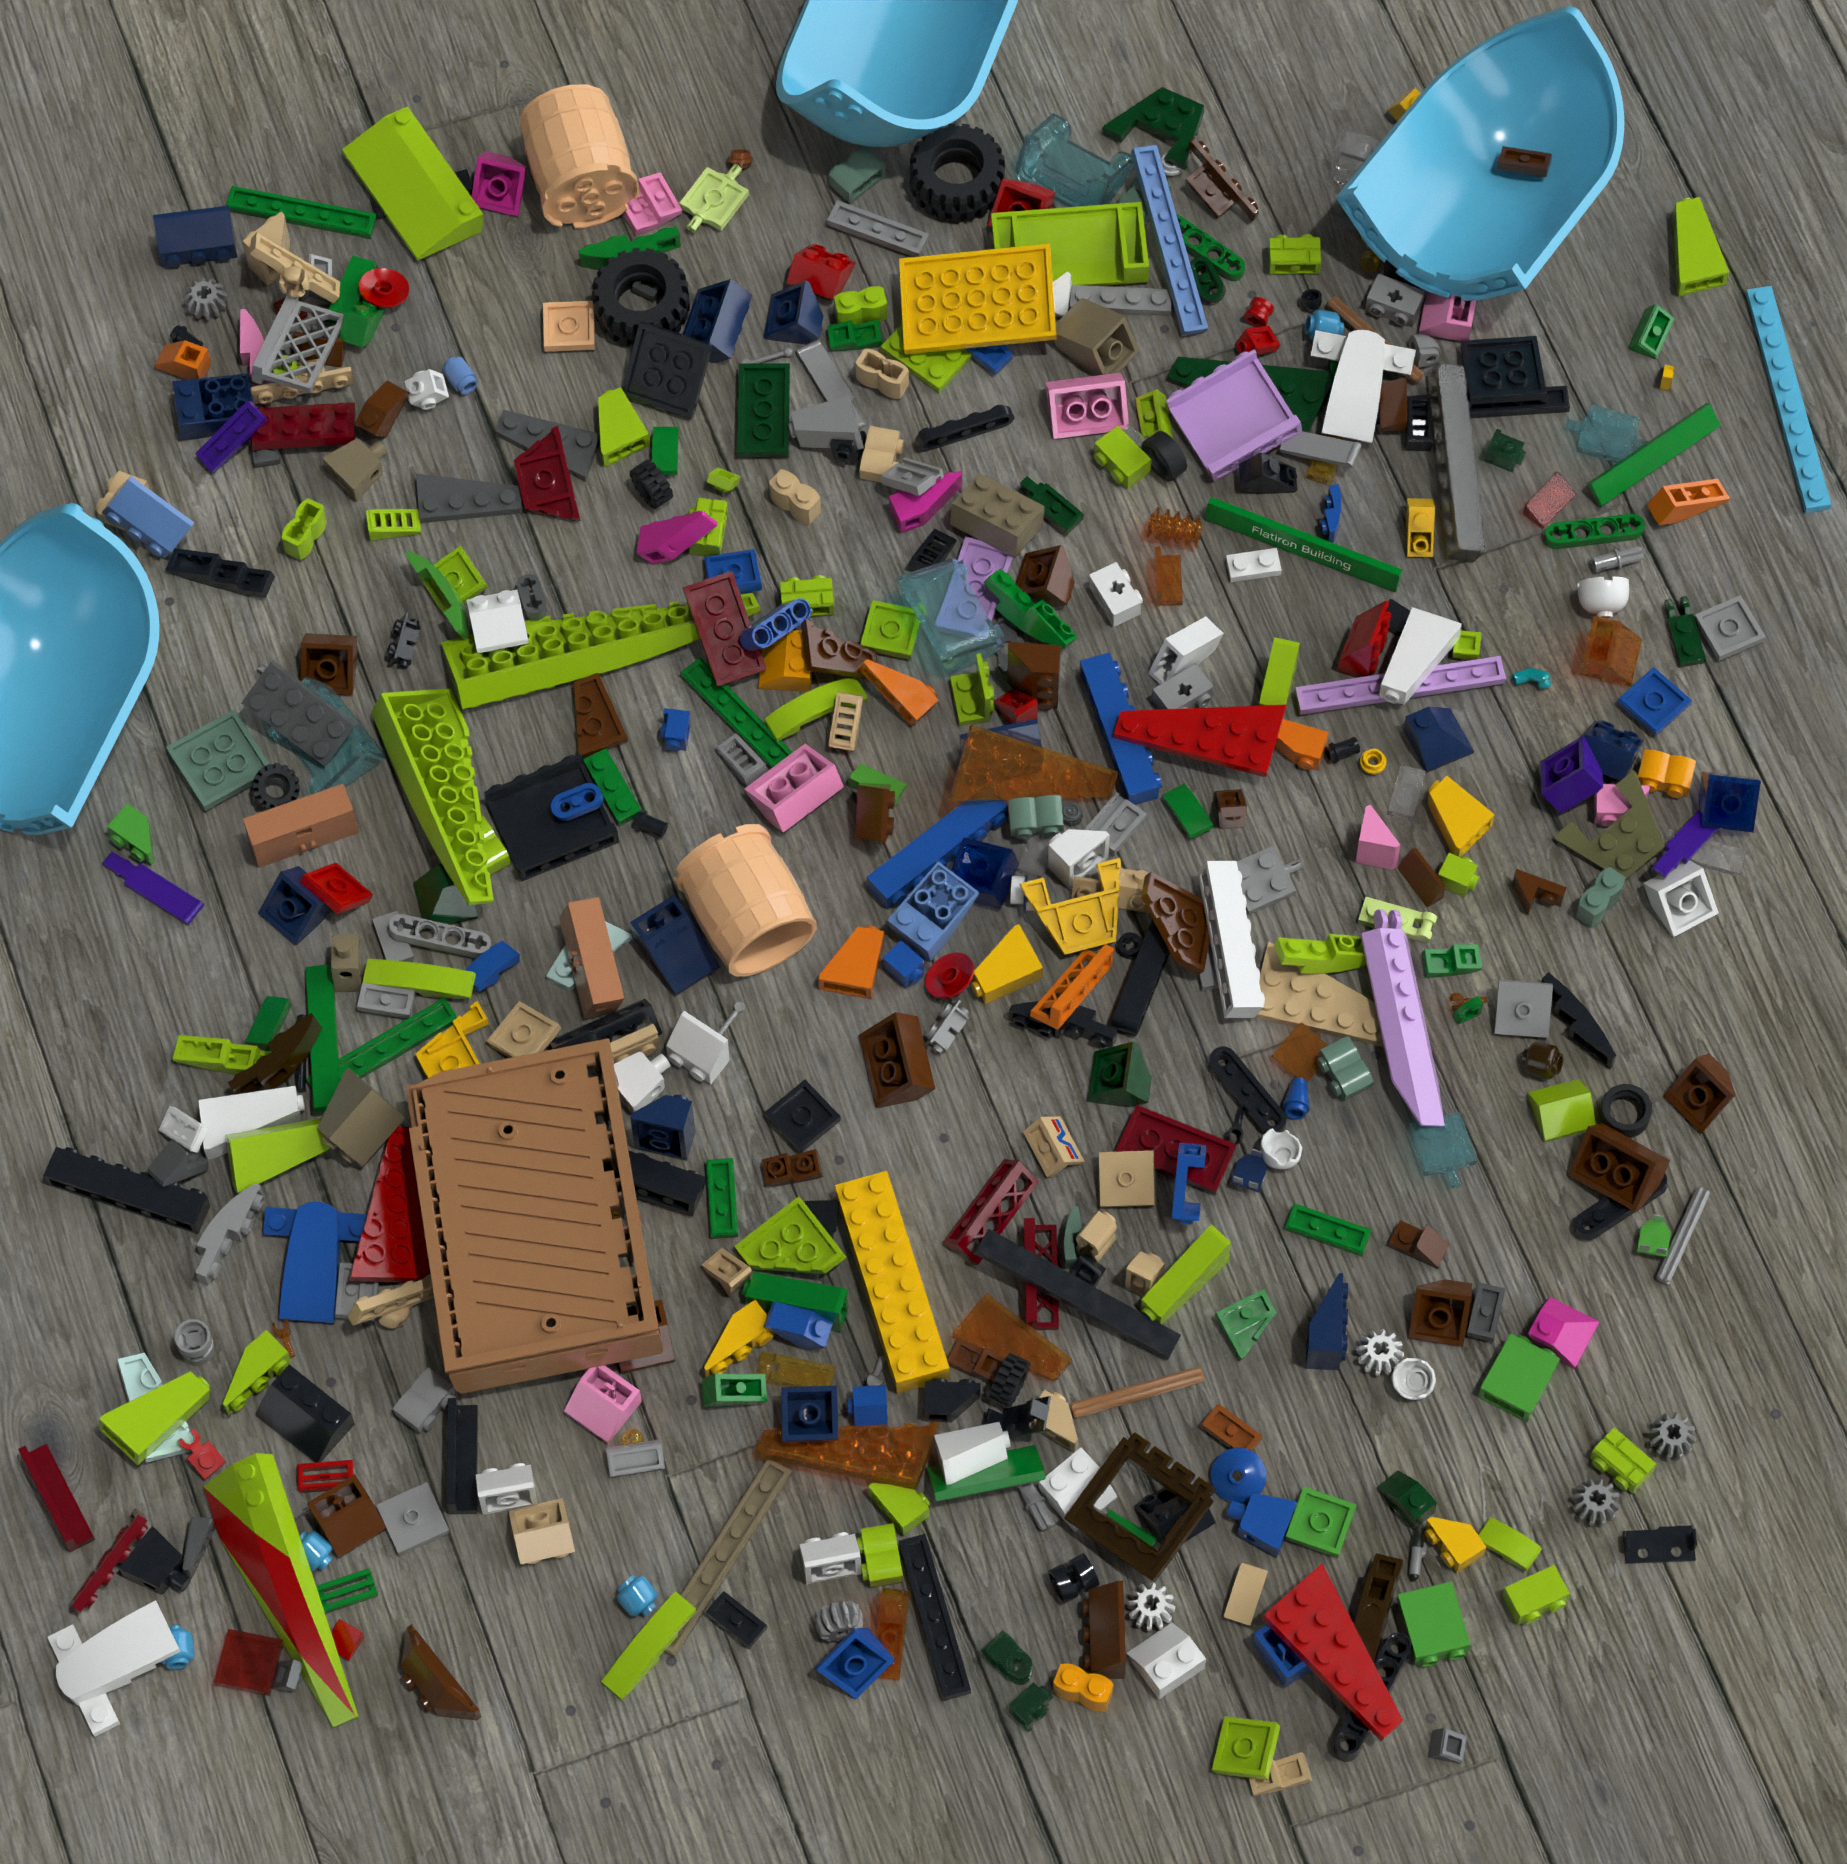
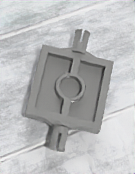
M1273 846L1237 861L1238 871L1242 874L1241 888L1247 901V914L1250 915L1296 894L1290 874L1303 869L1299 858L1284 864L1279 859Z

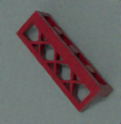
M1004 1159L943 1241L944 1245L950 1250L960 1251L973 1265H978L983 1258L976 1254L974 1255L967 1248L974 1238H979L980 1245L986 1234L985 1222L989 1217L995 1218V1228L992 1231L1001 1234L1039 1181L1020 1161ZM1022 1175L1028 1183L1022 1191H1017L1016 1180ZM1005 1196H1010L1009 1209L1006 1212H1001L1002 1199Z
M1024 1218V1248L1036 1254L1037 1249L1039 1257L1044 1255L1052 1264L1058 1267L1057 1226L1035 1225V1218ZM1035 1233H1051V1241L1043 1248L1035 1241ZM1050 1248L1052 1256L1047 1252ZM1025 1282L1026 1331L1059 1330L1058 1300L1050 1295L1043 1299L1037 1293V1288ZM1052 1299H1053V1307L1049 1304V1302H1050ZM1046 1307L1053 1314V1322H1037V1313Z
M44 1444L31 1452L28 1451L26 1445L19 1448V1453L70 1553L94 1541L95 1538L48 1445Z

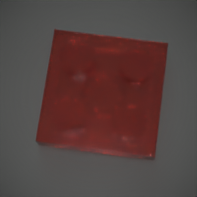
M228 1629L214 1684L216 1686L270 1696L284 1644L283 1639Z

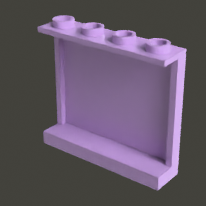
M1255 349L1249 353L1246 351L1239 354L1235 361L1228 365L1218 366L1209 376L1197 378L1191 383L1190 387L1183 391L1177 390L1173 392L1169 399L1166 400L1169 412L1213 482L1239 469V463L1261 452L1265 454L1302 432L1300 420L1296 415L1292 414L1257 359Z

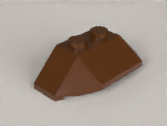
M412 1624L409 1625L406 1631L401 1663L404 1673L401 1678L411 1691L415 1688L421 1695L418 1700L427 1712L433 1710L438 1717L476 1721L480 1719L479 1708Z

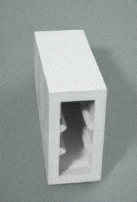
M1205 616L1164 640L1148 674L1161 685L1195 663L1197 665L1200 664L1216 650L1224 633Z
M999 1422L934 1435L938 1461L946 1485L953 1484L1008 1459L1006 1448L1011 1447L1008 1431L1003 1432Z

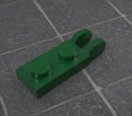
M1687 596L1680 598L1682 616H1675V608L1671 599L1665 600L1664 606L1668 618L1667 625L1679 667L1705 663V653L1694 615L1691 614V606Z

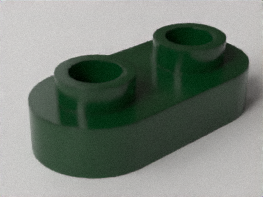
M1204 256L1192 259L1190 265L1197 290L1202 298L1208 303H1217L1222 300L1226 293V287L1211 261ZM1206 269L1204 274L1199 275L1200 270ZM1212 289H1217L1215 294H1210Z

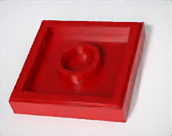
M336 862L304 874L300 881L337 914L370 902L373 896L367 888Z

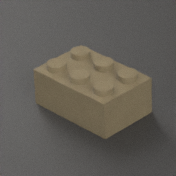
M979 473L952 503L950 525L1016 558L1042 528L1045 506Z

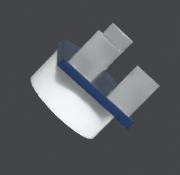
M1025 875V877L1012 876L1010 904L1023 905V913L1035 911L1030 902H1027V898L1019 885L1020 883L1031 881L1028 880V875Z
M1252 1149L1251 1154H1247L1238 1160L1230 1184L1259 1193L1267 1171L1263 1158H1260L1261 1151Z

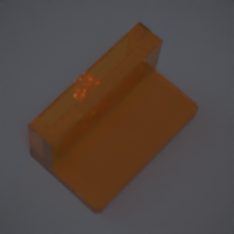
M1155 547L1156 606H1180L1183 603L1180 555H1161V547Z

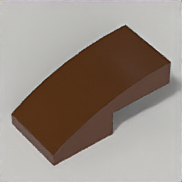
M958 1338L947 1361L950 1367L993 1384L998 1370L1006 1358L987 1348L982 1350Z

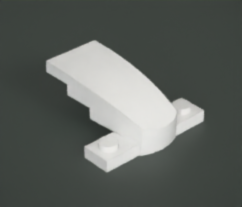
M1316 330L1311 357L1339 362L1321 434L1372 443L1383 371L1411 376L1416 350L1385 344L1384 338L1369 330L1349 332L1348 337Z
M156 1600L105 1628L83 1644L73 1624L48 1636V1640L59 1661L56 1665L58 1685L69 1699L77 1706H80L94 1737L120 1725L107 1697V1692L132 1683V1678L157 1668L155 1664L181 1652Z

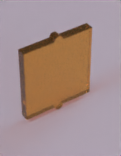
M1300 1022L1271 1057L1285 1068L1287 1074L1291 1073L1295 1078H1303L1308 1082L1319 1069L1317 1059L1319 1058L1318 1053L1320 1049L1328 1045L1320 1038V1034H1315L1304 1023Z

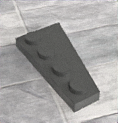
M507 410L502 411L495 431L496 436L523 450H529L531 445L537 440L541 441L551 432L553 427L558 426L569 471L578 475L579 479L586 482L600 443L599 433Z
M416 474L420 523L523 513L520 486Z

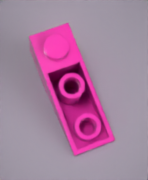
M962 472L944 474V478L936 479V484L919 496L902 490H898L889 496V509L900 533L924 526L962 487Z
M694 511L691 514L674 516L671 519L654 521L651 524L643 525L640 527L637 554L652 565L673 560L717 526V522L703 511Z

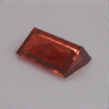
M1557 472L1525 504L1523 514L1543 529L1576 496V493Z

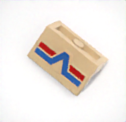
M1061 1116L1040 1117L1023 1131L1046 1177H1054L1067 1165H1081L1085 1162Z

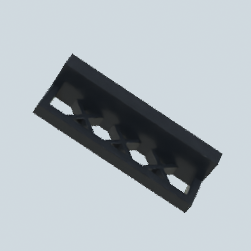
M643 999L554 1038L549 1047L552 1050L602 1040L607 1035L611 1043L616 1031L622 1029L629 1032V1034L636 1032L639 1022L648 1017L651 1023L654 1024L658 1032L657 1035L662 1034L652 1005L646 999Z
M448 1398L447 1507L450 1515L477 1514L478 1405H458L456 1398Z

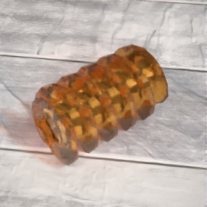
M1157 507L1150 517L1147 538L1154 532L1156 540H1159L1162 534H1164L1166 542H1169L1172 536H1174L1176 544H1179L1182 538H1184L1186 546H1189L1194 540L1195 547L1198 548L1202 532L1200 515H1197L1194 521H1191L1190 513H1187L1184 519H1181L1180 511H1177L1174 517H1171L1170 509H1167L1161 515L1160 507Z

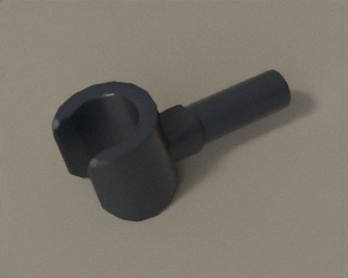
M1238 1108L1234 1126L1228 1131L1229 1141L1233 1132H1238L1241 1135L1239 1143L1244 1139L1242 1129L1244 1108Z

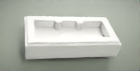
M169 1106L159 1131L190 1151L198 1153L209 1128L181 1110Z

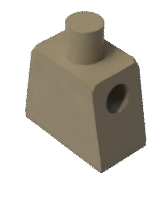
M355 439L322 458L324 468L357 502L382 476L383 468L380 458L387 453V449L379 440L368 448L360 439Z
M358 934L332 935L331 971L335 992H360L363 943ZM344 972H350L352 974L349 977L343 976L345 974Z

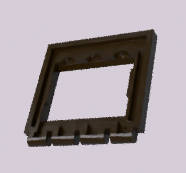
M1134 1432L1128 1440L1125 1437L1121 1439L1064 1518L1155 1583L1214 1501L1210 1497L1214 1493L1215 1487L1200 1477L1193 1484H1190L1195 1477V1473L1179 1462H1175L1169 1469L1168 1467L1171 1465L1173 1458L1156 1446L1147 1454L1146 1452L1151 1443ZM1126 1461L1191 1505L1165 1536L1166 1540L1158 1551L1094 1506Z

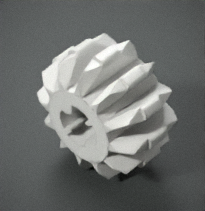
M1381 1329L1380 1335L1371 1330L1369 1338L1363 1336L1360 1341L1362 1345L1357 1347V1353L1361 1355L1358 1358L1359 1364H1366V1373L1374 1369L1377 1377L1380 1376L1381 1370L1389 1376L1392 1372L1391 1368H1395L1400 1363L1399 1360L1404 1357V1352L1400 1351L1403 1345L1402 1342H1394L1396 1337L1394 1333L1388 1337L1385 1336L1386 1332L1384 1329ZM1381 1350L1385 1352V1354H1384V1353H1381L1380 1355H1377V1354H1376V1352L1379 1353V1352H1381Z
M1154 1582L1151 1583L1148 1590L1144 1584H1141L1139 1586L1140 1593L1132 1591L1131 1598L1133 1600L1127 1602V1608L1132 1610L1129 1613V1618L1137 1619L1136 1626L1138 1628L1144 1623L1147 1624V1631L1152 1630V1624H1155L1161 1630L1163 1628V1621L1170 1623L1172 1620L1170 1613L1175 1612V1606L1170 1604L1173 1601V1595H1165V1586L1155 1590L1156 1584ZM1152 1603L1153 1607L1155 1604L1156 1610L1150 1611V1607L1147 1610L1146 1605Z

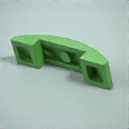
M410 551L405 553L416 572L425 581L433 577L451 604V607L444 611V614L455 631L464 640L469 637L468 618L464 604L454 586L431 562Z

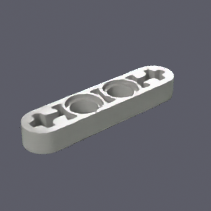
M404 914L393 916L389 922V934L396 941L475 959L491 948L490 937L480 931ZM399 924H404L402 932L397 931ZM413 926H416L415 936L411 935ZM429 928L434 932V936L430 939H424L420 936L419 932L422 929ZM450 934H455L460 938V942L451 945L446 942L445 938ZM465 938H468L467 947H463ZM477 941L483 942L480 949H475Z

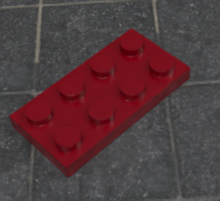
M355 402L258 408L268 420L252 435L253 450L346 445L355 440Z
M732 571L682 588L716 687L766 670L760 649L748 651L740 642L741 633L751 623Z
M1136 1105L1115 1152L1154 1151V1170L1176 1179L1179 1143L1206 1145L1205 1167L1188 1166L1186 1183L1216 1195L1237 1144Z

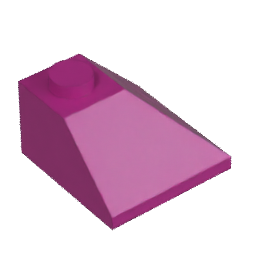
M485 151L477 157L471 197L479 208L519 216L527 167L509 156Z
M1550 1297L1540 1310L1527 1338L1533 1345L1539 1348L1550 1349L1556 1354V1357L1560 1358V1362L1575 1369L1599 1321Z

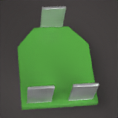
M1654 1214L1653 1220H1649L1641 1226L1637 1252L1667 1258L1671 1231L1666 1223L1662 1222L1664 1216Z

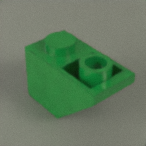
M365 300L355 304L344 312L339 338H342L344 342L360 347L367 345L371 342L385 308L374 306Z

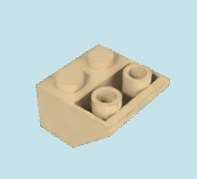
M282 212L268 218L263 226L256 231L250 232L242 241L248 267L267 286L277 280L280 275L274 268L256 260L250 255L251 238L257 232L289 251L290 238L285 215Z

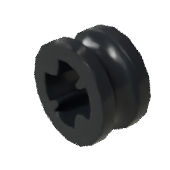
M1133 932L1123 934L1118 942L1120 955L1126 959L1137 958L1142 945L1140 936ZM1134 942L1135 948L1131 947L1127 950L1126 944Z

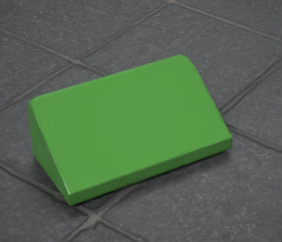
M861 763L848 779L849 786L858 790L859 783L891 784L890 791H895V807L907 788L906 783Z

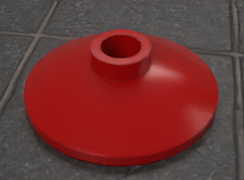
M377 268L366 272L361 277L359 292L368 303L377 307L390 308L402 304L407 299L409 283L402 274L395 270Z
M955 952L942 956L933 963L927 972L925 985L928 992L933 997L939 999L958 995L970 984L974 975V963L964 953Z

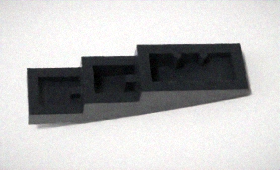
M174 548L165 569L167 573L193 582L262 598L267 597L275 578L274 574L269 570L249 568L245 562L223 560L219 554Z
M1548 972L1542 978L1541 983L1553 984L1552 1000L1556 1002L1554 1014L1570 1026L1568 1038L1607 1068L1611 1069L1614 1065L1616 1054L1605 1033L1576 996Z

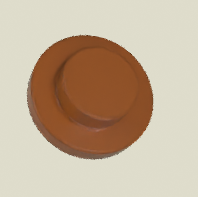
M737 149L731 151L728 162L745 168L748 167V163L753 162V157H751V151Z

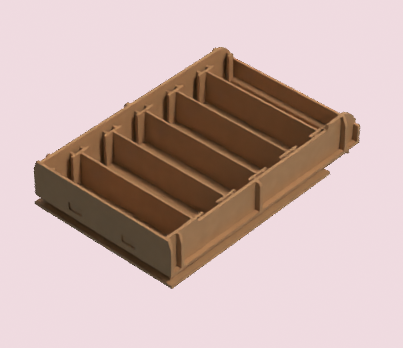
M609 1038L442 1071L418 1084L406 1086L412 1128H409L445 1372L449 1373L454 1389L461 1394L658 1355L664 1349L660 1337L661 1330L656 1317L641 1228L642 1215L636 1199L618 1092L619 1082L614 1069V1057ZM594 1065L597 1076L589 1078L587 1066ZM564 1072L565 1076L562 1079H557L555 1074ZM603 1074L604 1084H599V1079ZM603 1115L605 1123L596 1124L595 1116ZM609 1121H611L612 1131H607L606 1125H609ZM611 1162L613 1170L604 1172L603 1163ZM617 1168H619L620 1178H615L614 1172H617ZM618 1209L621 1218L612 1220L611 1210ZM625 1215L627 1216L628 1226H623L622 1219H625ZM626 1257L629 1266L620 1268L619 1258ZM633 1262L635 1263L636 1274H631L630 1267L633 1266ZM634 1305L637 1315L628 1316L627 1306ZM641 1310L643 1311V1321H639L638 1315H641ZM556 1320L554 1327L546 1325V1322Z

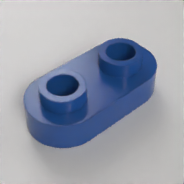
M585 783L556 795L551 802V810L559 820L569 821L598 809L603 802V793L597 785ZM588 796H595L593 801H586ZM565 805H570V809L567 812H562Z

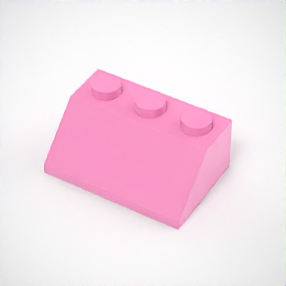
M1121 373L1045 382L1053 439L1106 433L1117 425L1122 430H1129L1125 380Z
M804 744L744 788V790L767 821L781 832H785L827 799L834 796L844 785L835 765L810 746Z

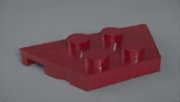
M555 426L541 441L537 440L527 452H523L514 459L521 495L526 511L578 522L581 519L559 427Z

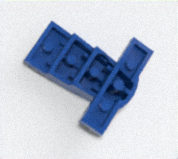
M308 1202L298 1206V1209L265 1207L263 1234L290 1236L282 1283L279 1319L335 1323L339 1266L341 1263L340 1240L359 1241L366 1214L344 1213L322 1202Z

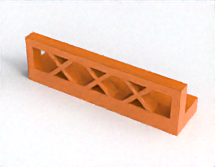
M1105 944L1097 954L1088 949L1083 950L1031 1010L1030 1017L1058 1030L1112 968L1114 948ZM1087 959L1090 962L1084 968L1083 963ZM1071 977H1076V978L1073 980V982L1070 983V980H1069V979H1070ZM1063 992L1057 999L1056 994ZM1051 1008L1050 1015L1042 1012V1010Z

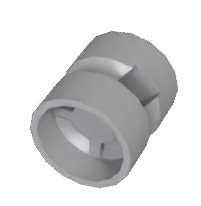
M189 1319L177 1327L174 1339L181 1358L192 1366H200L207 1363L215 1352V1345L208 1326L200 1320Z

